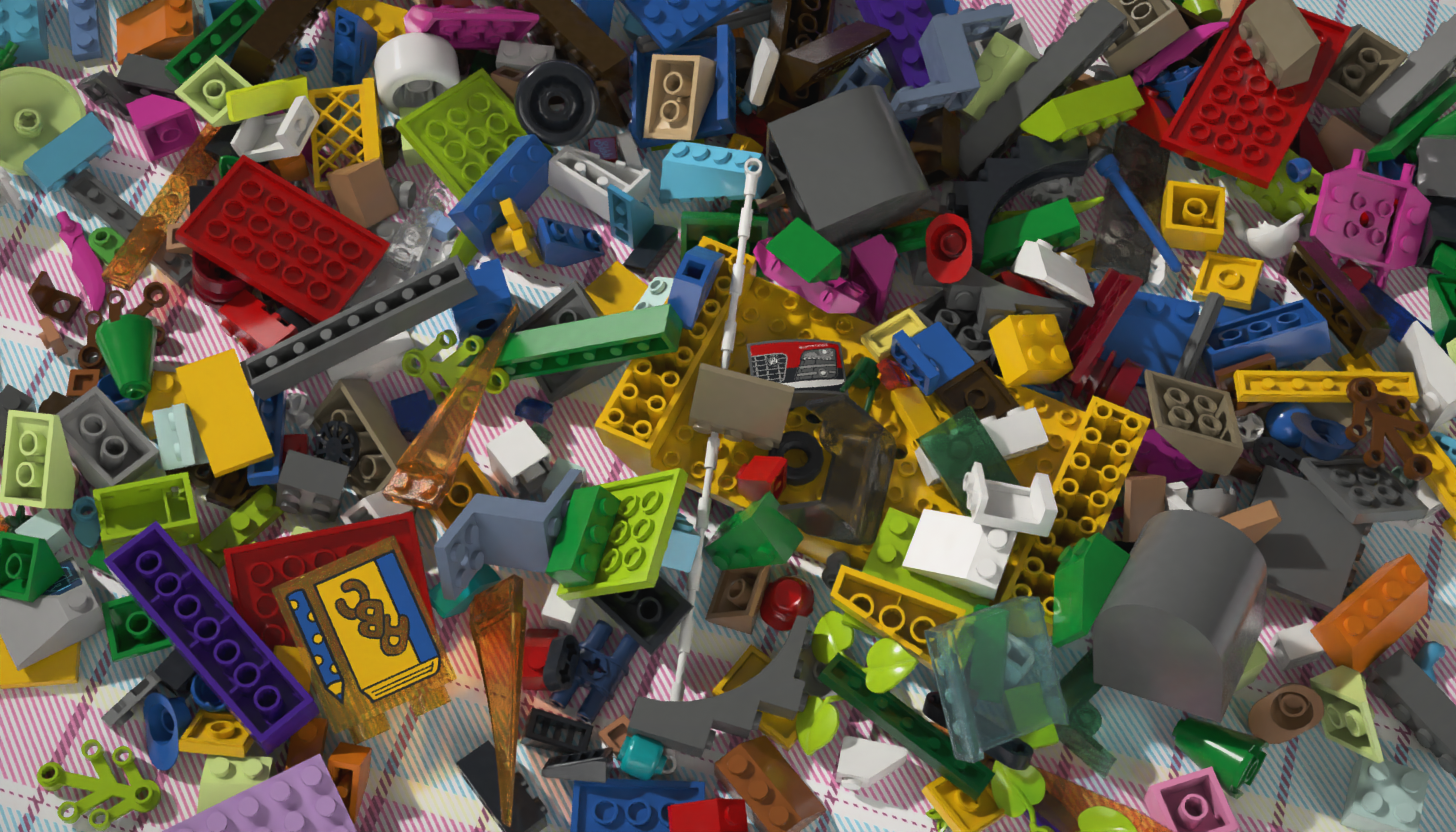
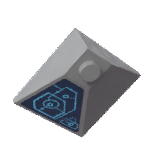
M73 556L59 563L65 574L34 602L0 596V635L18 671L106 628L104 615Z

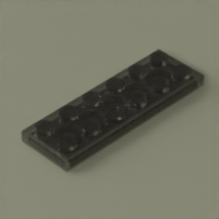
M1121 124L1116 131L1112 154L1120 163L1118 166L1120 168V175L1157 227L1171 151L1160 147L1159 142L1141 131ZM1107 179L1090 267L1105 273L1109 268H1113L1121 274L1137 276L1144 280L1141 285L1143 287L1148 282L1154 244L1110 179Z

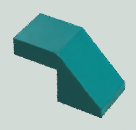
M483 564L482 568L471 579L467 588L461 592L455 601L444 599L441 582L429 591L431 606L443 619L464 613L476 594L496 589L502 579L490 565Z

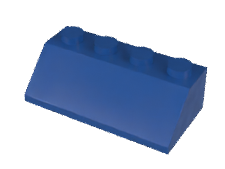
M535 134L517 137L447 214L484 256H487L495 248L491 234L496 232V228L508 224L499 202L511 198L518 210L522 209L526 213L549 187V160L553 156Z
M1305 298L1214 325L1201 357L1208 375L1215 384V371L1267 353H1271L1275 357L1277 368H1288L1296 362L1315 360L1318 356L1321 357L1332 352L1327 320Z

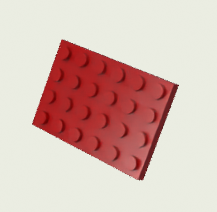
M244 154L175 233V240L314 324H318L342 312L391 248V243Z
M413 511L223 549L234 609L273 654L275 646L306 648L285 600L288 593L302 588L307 593L334 657L343 655L313 584L392 549L395 550L432 636H437ZM349 581L343 585L344 590L351 588L359 590L362 595L361 601L368 599L367 590L360 582ZM343 600L337 602V607L343 615L350 618L356 617L354 611L349 610ZM362 602L356 611L360 619L367 620V622H363L360 625L361 633L369 637H381L383 632L381 602ZM367 607L375 608L374 616L365 614ZM385 616V633L382 638V647L389 646V635H400V643L406 642L408 633L406 617H400L399 627L391 628L389 626V616ZM370 624L376 625L375 632L368 630Z

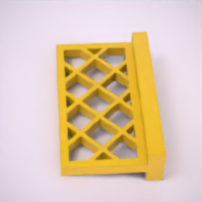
M374 77L363 78V84L308 90L309 102L317 113L320 114L311 132L314 187L316 192L331 190L328 181L321 182V175L328 167L333 171L340 169L333 162L341 154L351 159L345 167L363 162L361 160L363 157L364 162L380 157L384 166L379 99ZM359 94L360 99L353 107L343 102L348 95ZM328 97L333 102L325 110L316 106V98ZM338 105L348 111L339 121L329 115ZM352 116L361 120V124L354 132L345 126ZM325 119L334 124L326 135L318 130V126ZM340 129L349 135L341 145L331 139ZM354 140L363 145V149L356 156L346 150ZM326 143L336 149L328 159L319 154V151Z

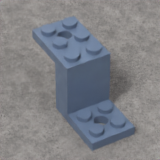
M994 3L980 10L967 8L959 12V14L953 15L941 13L931 19L919 40L930 82L924 87L914 89L913 86H907L896 92L890 104L898 121L919 118L942 107H945L948 111H954L968 106L981 87L968 43L991 39L996 32L1001 34L1015 14L1012 3L1006 5Z
M570 469L545 503L476 493L434 545L444 599L455 601L461 592L467 588L469 582L477 571L482 568L483 564L545 573L574 489L587 487L583 481L582 470Z

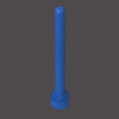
M1114 154L1103 157L1094 165L1098 174L1104 176L1105 179H1110L1170 269L1175 273L1182 270L1181 262L1120 175V168L1118 167L1120 163Z

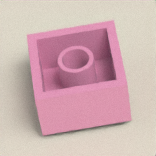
M1212 766L1151 785L1143 797L1158 832H1237L1239 829Z

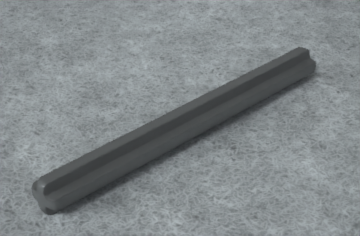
M772 3L730 13L688 41L717 34V26L728 24L730 29L733 30L770 20ZM649 34L637 38L636 45L641 53L660 49Z

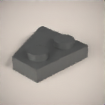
M152 670L136 687L130 690L104 714L101 720L109 729L114 724L120 728L134 715L131 709L138 702L141 701L144 704L149 694L159 693L155 687L162 679Z

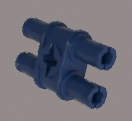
M600 619L597 620L586 640L579 643L580 658L571 688L553 692L549 697V702L552 705L565 710L578 687H584L590 692L577 711L576 716L590 725L593 724L605 702L613 700L614 692L623 677L629 674L628 665L640 647V644L626 633L612 656L601 653L602 648L614 630L610 624ZM597 668H600L601 673L596 672ZM589 670L595 671L593 675H590Z

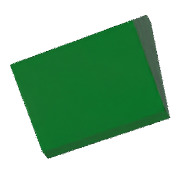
M799 217L768 242L765 247L808 283L838 280L841 275L842 252Z
M0 531V596L34 602L62 577L65 572L45 539Z
M130 595L101 603L111 657L114 663L173 646Z

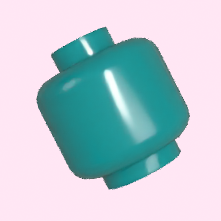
M634 734L632 737L626 736L616 760L621 762L620 768L623 772L640 780L648 781L654 773L661 774L668 757L662 755L664 746L661 742L640 734Z

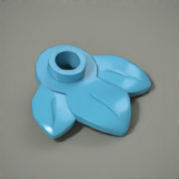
M85 496L75 501L73 509H71V516L76 523L74 529L76 539L86 548L93 549L101 538V528L94 498ZM86 511H92V513L88 515H83V513Z

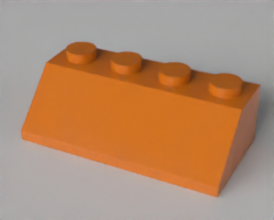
M1410 553L1388 561L1316 624L1310 632L1337 667L1344 665L1361 674L1428 612L1429 579Z

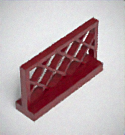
M1113 268L1108 269L1093 293L1095 300L1093 307L1085 305L1064 338L1074 369L1062 376L1063 380L1070 384H1078L1144 280L1134 275L1121 274Z

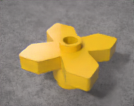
M511 198L499 202L508 224L496 228V232L491 234L492 242L498 254L506 253L509 255L517 251L522 258L526 257L528 263L533 268L544 264L540 250L533 239L536 237L534 227L529 221L527 214L522 209L518 210Z

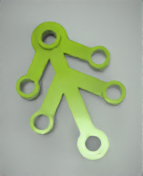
M450 329L440 332L436 340L424 350L412 348L404 354L402 360L404 372L411 377L421 378L433 394L434 401L440 406H445L452 402L454 393L460 400L463 410L471 412L480 406L481 399L479 395L475 392H469L460 379L483 383L486 391L491 394L501 393L508 388L510 383L508 373L501 368L484 371L459 365L470 355H475L483 350L484 341L478 335L466 338L463 346L443 362L432 360V358L442 349H449L456 344L457 336ZM444 335L449 338V344L445 342ZM471 340L476 343V349L472 348ZM433 373L440 374L449 387H441ZM496 375L501 379L502 384L496 380ZM441 392L445 393L446 400L441 397ZM468 398L472 399L473 406L468 403Z
M95 739L84 742L81 752L88 761H91L99 779L66 772L56 762H48L42 765L37 772L38 783L47 791H57L63 786L93 792L75 803L66 801L59 806L57 811L58 817L66 824L75 823L82 814L112 797L124 799L107 811L103 808H98L91 812L89 816L91 826L98 831H104L110 827L112 822L133 810L146 813L155 809L161 800L159 786L152 780H143L134 762L135 755L127 746L116 748L112 754V759L118 767L123 768L130 785L117 783L103 755L104 748ZM91 747H98L96 753L88 755V750ZM129 753V756L125 761H119V757L121 754ZM55 770L52 778L45 779L47 772ZM142 791H149L145 799H138V795ZM74 808V813L70 817H64L67 809ZM98 816H106L105 821L103 823H95L96 818Z

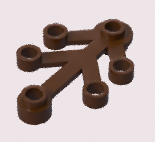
M160 282L149 283L143 290L145 300L130 314L145 317L154 308L166 305L169 301V292L166 287ZM112 290L107 294L106 301L109 304V319L111 322L120 320L122 308L126 305V298L121 291ZM162 294V298L157 301L153 300L155 295ZM114 297H121L118 303H112ZM96 310L88 312L85 316V323L88 325L87 345L82 347L78 354V363L82 369L103 370L106 366L95 338L97 328L105 321V318ZM94 317H99V321L96 324L90 323ZM154 326L157 332L162 333V336L157 339L156 346L163 345L167 341V333L162 327ZM99 356L97 361L90 363L91 357Z
M1355 378L1350 381L1346 387V393L1349 400L1353 403L1352 424L1345 429L1347 439L1351 442L1362 440L1367 435V428L1364 425L1366 411L1372 418L1370 449L1363 455L1365 464L1371 468H1376L1385 461L1386 456L1383 448L1384 437H1386L1404 462L1403 472L1408 479L1420 481L1430 475L1433 469L1430 459L1424 454H1413L1397 432V430L1406 432L1408 437L1416 442L1421 441L1429 433L1428 426L1424 422H1414L1397 417L1404 415L1410 410V401L1401 395L1396 397L1378 391L1376 384L1369 378ZM1397 403L1402 406V409L1397 406ZM1379 405L1389 407L1393 415L1384 413ZM1353 428L1359 432V435L1354 433ZM1415 428L1420 431V434L1415 431ZM1371 454L1377 457V461L1372 458Z

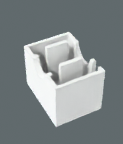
M525 420L486 444L491 471L512 498L525 500L542 489V485L551 471V467L548 464L552 461L551 452Z

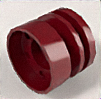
M194 250L192 251V287L196 297L205 305L214 309H220L244 289L251 294L253 293V286Z
M1102 345L1078 384L1073 383L1070 399L1077 401L1084 390L1089 393L1083 404L1088 407L1093 395L1124 407L1145 366L1127 357L1118 368L1113 365L1117 351L1112 350L1105 361L1101 359V356L1106 346Z

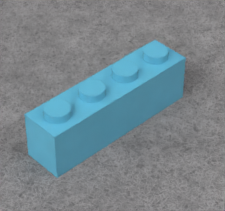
M678 140L663 159L659 201L661 204L670 203L672 199H680L681 203L692 202L693 198L704 197L705 201H715L722 196H726L728 200H744L746 181L744 165L750 158H757L762 162V174L758 178L756 196L753 199H761L776 178L763 153ZM752 165L748 169L752 172H755L759 168L755 165Z

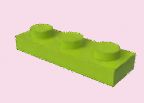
M266 484L196 546L199 551L220 570L226 564L223 549L249 544L284 513L280 507L275 506L277 493Z

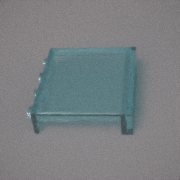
M1017 596L924 630L955 759L974 763L984 759L983 752L1053 723L1060 725L1069 724L1067 704L1063 698L1059 682L1060 674L1055 665L1052 641L1048 635L1044 619L1045 611L1039 597Z

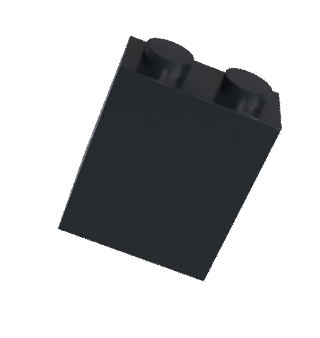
M1424 195L1431 202L1415 267L1434 269L1431 266L1434 253L1441 242L1456 250V199Z

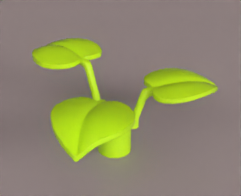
M837 611L825 612L820 618L812 636V652L819 662L829 664L839 652L867 674L866 686L874 693L890 692V689L905 679L919 663L918 659L911 655L901 644L893 639L883 638L878 640L868 651L866 657L868 667L860 665L844 653L854 642V629L841 623L843 614ZM813 695L807 699L804 711L798 712L796 733L798 741L807 755L813 756L816 751L826 746L835 736L840 720L837 708L831 705V703L844 700L841 696H828L823 701L820 697Z
M995 760L992 771L996 774L991 779V787L998 808L1001 809L1003 807L1005 810L1004 814L1014 818L1021 816L1028 810L1030 832H1055L1048 826L1037 825L1035 809L1032 806L1040 803L1045 796L1046 783L1042 773L1033 765H1030L1026 770H1014ZM1106 806L1087 808L1078 816L1079 832H1138L1134 824L1125 815Z

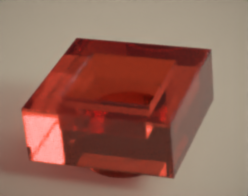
M884 358L876 365L881 373L880 381L888 390L913 387L898 362Z

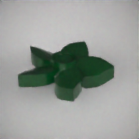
M23 505L18 506L15 516L8 515L5 517V521L10 526L7 532L15 533V529L33 517L25 515V507Z

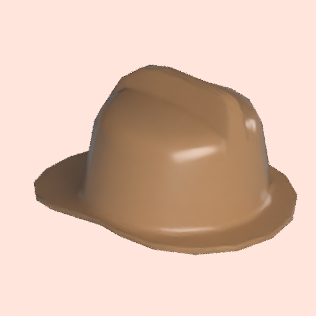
M1291 682L1282 684L1275 691L1261 698L1252 706L1248 714V726L1255 737L1262 738L1269 744H1281L1319 724L1324 716V703L1321 696L1310 687Z

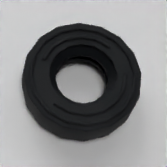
M788 431L783 433L779 449L772 448V450H769L768 456L784 457V454L791 449L804 451L808 457L807 463L799 468L787 465L786 484L798 486L813 481L821 472L824 462L821 445L816 438L806 432Z

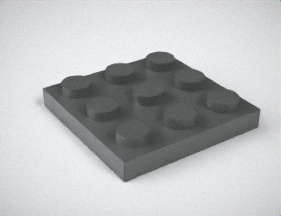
M1364 454L1340 456L1333 461L1319 460L1315 457L1302 458L1298 469L1307 477L1308 481L1315 485L1325 495L1326 499L1344 515V518L1352 524L1424 519L1429 510L1383 463L1376 468L1367 466L1363 460ZM1371 454L1372 458L1377 461V457Z

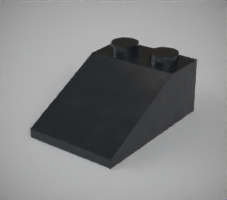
M659 571L655 587L589 597L650 655H653L694 607L661 571Z

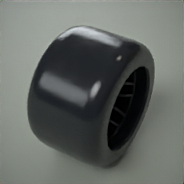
M549 59L540 62L528 70L518 83L514 97L516 117L528 135L535 134L545 145L566 146L573 144L585 137L596 123L600 111L598 86L591 74L573 61ZM557 95L564 99L565 107L563 110L554 111L550 108L549 99L552 96Z

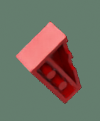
M244 289L217 311L222 320L219 324L222 330L229 337L234 335L239 339V345L248 355L252 353L256 355L298 334L297 327L293 324H290L288 327L284 326L279 322L282 320L281 315L277 312L271 314L265 309L267 308L265 303Z

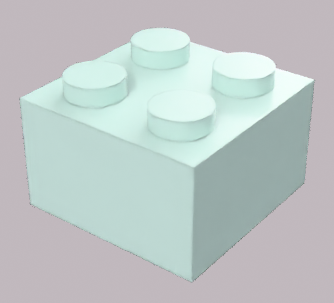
M1361 756L1353 764L1340 824L1362 832H1418L1430 774L1386 759L1381 763H1376Z

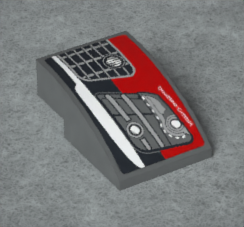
M786 339L747 344L751 376L795 387L789 409L849 399L848 390L845 393L840 392V388L847 381L840 342L815 339Z

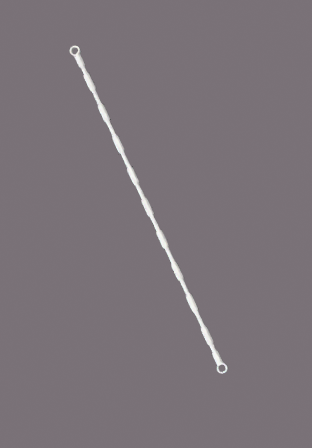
M757 158L748 159L744 165L746 175L744 188L745 204L744 208L741 209L737 236L739 238L736 263L733 264L729 291L731 295L728 320L725 321L721 351L723 352L721 368L728 369L730 353H733L737 328L735 319L738 298L742 293L745 265L743 263L753 216V209H751L752 201L756 196L758 178L762 174V162ZM752 165H755L759 169L755 172H752L748 168ZM716 432L711 433V437H708L703 493L702 497L699 498L695 529H697V533L701 538L691 571L688 573L686 590H688L687 599L693 606L696 592L699 591L703 564L701 555L704 534L708 529L712 502L710 492L713 471L717 467L720 446L719 433ZM694 607L684 620L681 621L677 648L679 658L675 683H672L670 701H683L685 689L683 679L687 654H690ZM664 747L662 755L672 760L673 767L670 770H662L661 773L663 775H671L677 769L676 751Z

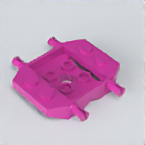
M1353 149L1350 165L1345 166L1344 169L1324 174L1309 237L1312 242H1316L1322 250H1326L1331 255L1336 266L1339 259H1351L1364 266L1374 268L1373 270H1376L1377 274L1373 287L1386 290L1385 287L1391 270L1416 264L1431 202L1413 186L1412 179L1416 168L1415 165L1404 163L1400 180H1392L1362 171L1366 151ZM1395 199H1397V200H1399V201H1398V205H1397V209H1396V213H1395V217H1394V221H1393V225H1392V229H1391V233H1390V237H1389V241H1388L1386 253H1385V254H1381V253H1382V249H1383V245H1384V243H1385L1386 240H1387V234H1386V233H1387V229H1388L1390 217H1391V215H1392L1393 212H1394V206H1393V205H1394V201H1395ZM1363 212L1369 218L1366 227H1362L1359 221Z
M772 237L758 241L753 253L763 274L797 293L826 313H856L865 307L870 296L864 293L866 290L862 286L840 276L838 280L808 283L765 248L768 242L773 239Z

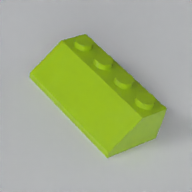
M1127 75L1051 99L1020 123L1019 126L1021 130L1049 142L1063 139L1066 142L1078 136L1080 132L1083 135H1087L1097 130L1099 126H1102L1103 129L1117 123L1119 119L1122 123L1137 116L1136 110L1145 105L1132 77Z

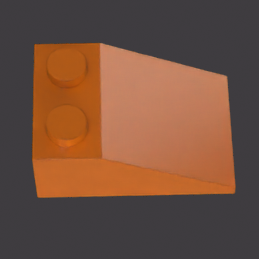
M153 0L117 18V62L119 65H123L128 53L146 55L159 60L172 59L200 35L199 12L195 1Z

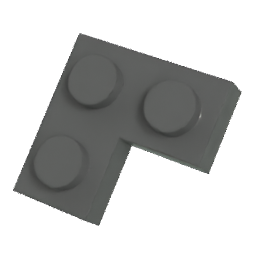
M102 70L83 78L76 86L97 106L108 102L127 121L132 120L125 104L133 102L138 98L124 90L119 85V80L113 74Z

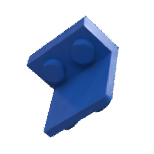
M941 322L934 323L913 337H909L903 329L892 336L891 355L926 397L975 364Z

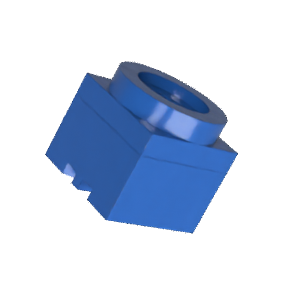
M499 258L481 263L480 269L475 270L473 265L467 266L478 295L450 308L459 342H464L466 338L472 335L487 338L512 333L516 328L517 321Z

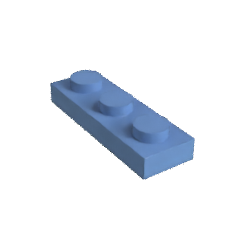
M67 0L72 56L75 62L102 58L97 0Z

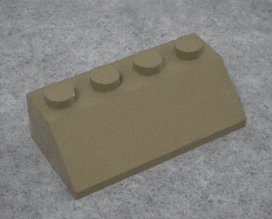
M339 379L314 412V420L312 422L314 428L319 433L324 423L341 420L350 424L355 430L359 440L360 453L357 465L348 475L347 481L360 501L369 495L395 485L401 493L406 491L423 472L424 467L368 380ZM339 426L338 436L344 431L341 426ZM332 427V428L330 429L332 436H333V428H334V427ZM347 435L346 439L351 443L350 437ZM350 448V454H349V457H350V458H351L352 448ZM345 460L341 461L342 465H348Z

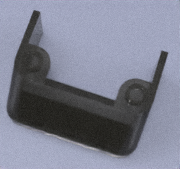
M846 394L808 400L805 402V407L823 421L819 435L820 442L825 450L832 455L821 501L815 500L779 505L777 511L808 535L856 546L871 545L875 542L896 457L897 446L895 438Z

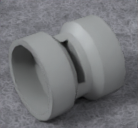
M388 177L399 207L410 210L416 198V183L411 181L401 183L396 178Z

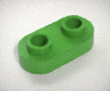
M101 227L90 234L88 243L92 251L113 271L125 274L137 267L139 257L134 247L113 229Z

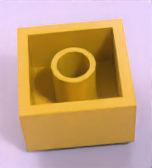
M1168 180L1161 199L1160 233L1170 248L1217 252L1224 236L1226 187Z
M1055 314L1009 315L988 331L1006 386L1052 384L1074 369Z

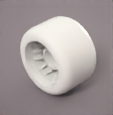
M413 32L396 36L381 46L374 60L379 100L388 111L400 116L399 107H421L461 82L455 49L447 40L431 33Z

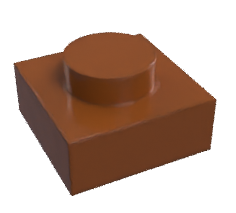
M70 369L66 396L77 400L91 390L103 378L101 370Z

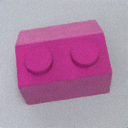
M151 94L125 104L151 162L203 142L192 109L184 102Z
M882 234L851 248L848 273L849 281L862 286L866 290L864 293L870 296L866 306L877 322L882 320L892 288L896 258L898 257L895 246L891 242H887Z

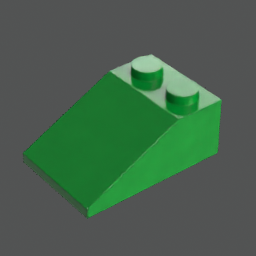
M1428 273L1427 286L1432 334L1438 345L1443 350L1448 351L1446 344L1456 337V281L1445 274Z
M1099 532L1087 539L1085 537L1081 538L1073 547L1067 546L1058 558V562L1061 564L1055 573L1052 645L1057 649L1088 634L1130 557V554Z

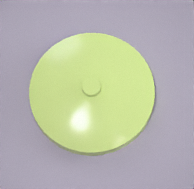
M30 66L13 67L0 71V166L8 173L29 176L23 170V162L86 116L85 106L81 97L65 79L46 69Z

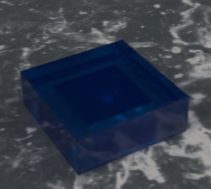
M527 396L516 405L514 415L543 424L552 415L554 405Z

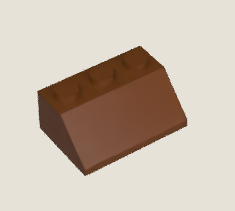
M766 735L740 743L714 763V776L733 799H745L747 817L759 832H800L827 810Z

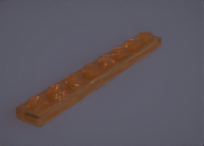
M207 122L101 276L104 283L130 292L166 239L167 225L177 223L190 204L189 186L197 185V180L207 179L217 164V161L208 155L203 148L221 126L213 127Z

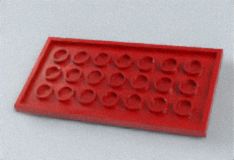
M1241 0L1229 21V27L1223 31L1164 133L1160 147L1268 189L1346 44L1353 27L1297 7L1321 44L1309 80L1277 90L1273 82L1266 77L1265 70L1260 62L1253 57L1252 50L1246 40H1243L1239 34V25L1241 24L1244 11L1256 1Z

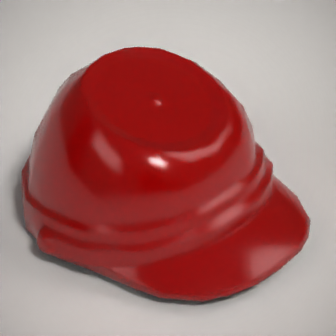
M785 575L779 577L774 582H770L760 608L762 620L775 630L788 631L792 629L797 615L807 618L813 612L814 591L810 583L797 575Z

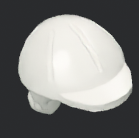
M1231 209L1225 212V221L1231 223L1235 236L1248 243L1251 249L1258 255L1268 259L1281 258L1290 253L1293 243L1299 240L1300 223L1305 218V215L1300 213L1286 223H1282L1279 219L1275 223L1272 219L1271 225L1267 221H1264L1263 224L1259 221V227L1246 228L1239 213Z

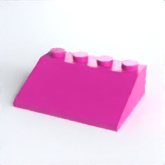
M418 4L411 7L404 16L406 33H431L447 40L454 49L499 50L501 40L519 42L539 21L538 14L517 9H506L504 6L481 9L477 5L466 8L443 5L439 8L428 7L426 4Z

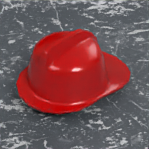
M949 213L939 215L930 222L926 230L927 267L935 280L940 283L952 284L966 276L971 268V232L969 225L962 217Z

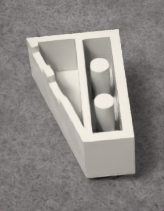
M566 145L549 160L548 184L610 222L607 187L613 184L640 202L649 193L651 170L642 168L641 171L626 167L625 162L619 160L616 163L600 159L599 154Z

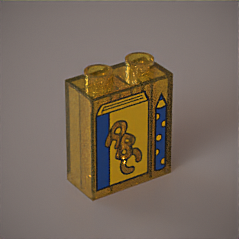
M394 535L271 588L334 734H339L348 729L354 744L357 745L391 729L385 712L409 702L415 717H418L451 702L445 685L458 678Z

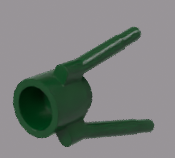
M861 357L855 367L846 376L847 381L840 388V392L845 393L852 384L859 389L870 387L862 414L864 420L869 416L876 390L881 383V380L877 378L881 370L880 366L869 357ZM830 402L820 403L814 412L819 414Z

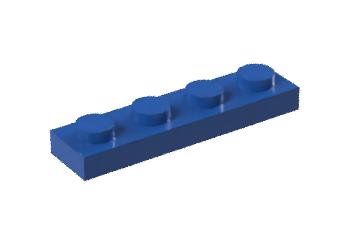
M286 390L264 401L254 392V402L275 456L248 466L247 479L250 486L278 483L282 471Z

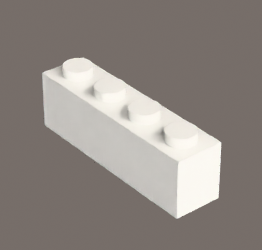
M1024 406L1017 407L1008 411L1006 417L997 419L995 415L980 420L978 422L979 426L968 429L967 425H962L950 431L951 435L939 438V435L935 434L922 439V444L916 449L915 455L927 486L964 475L966 472H971L974 462L981 463L982 468L1042 449L1049 440L1036 407L1025 410Z

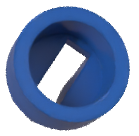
M301 48L295 53L294 61L300 70L310 72L316 68L318 59L312 49Z
M1295 158L1286 164L1287 175L1294 183L1308 178L1312 170L1311 163L1305 158Z

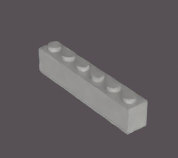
M1456 14L1447 22L1443 21L1435 34L1426 37L1421 47L1417 51H1412L1406 62L1399 66L1358 108L1360 111L1358 124L1385 137L1456 70Z

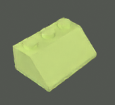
M996 32L974 65L981 87L968 106L957 111L973 121H979L985 115L987 107L992 102L998 101L1005 94L1007 87L1012 82H1017L1024 75L1026 68L1032 62H1037L1038 59L1017 43Z

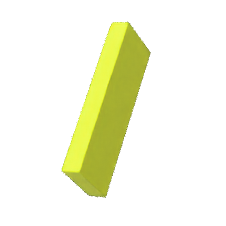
M300 74L226 92L229 120L236 122L288 109L298 96L305 95L309 100L307 77Z

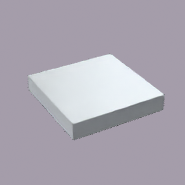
M762 37L744 88L751 104L758 106L763 104L780 57L773 41Z

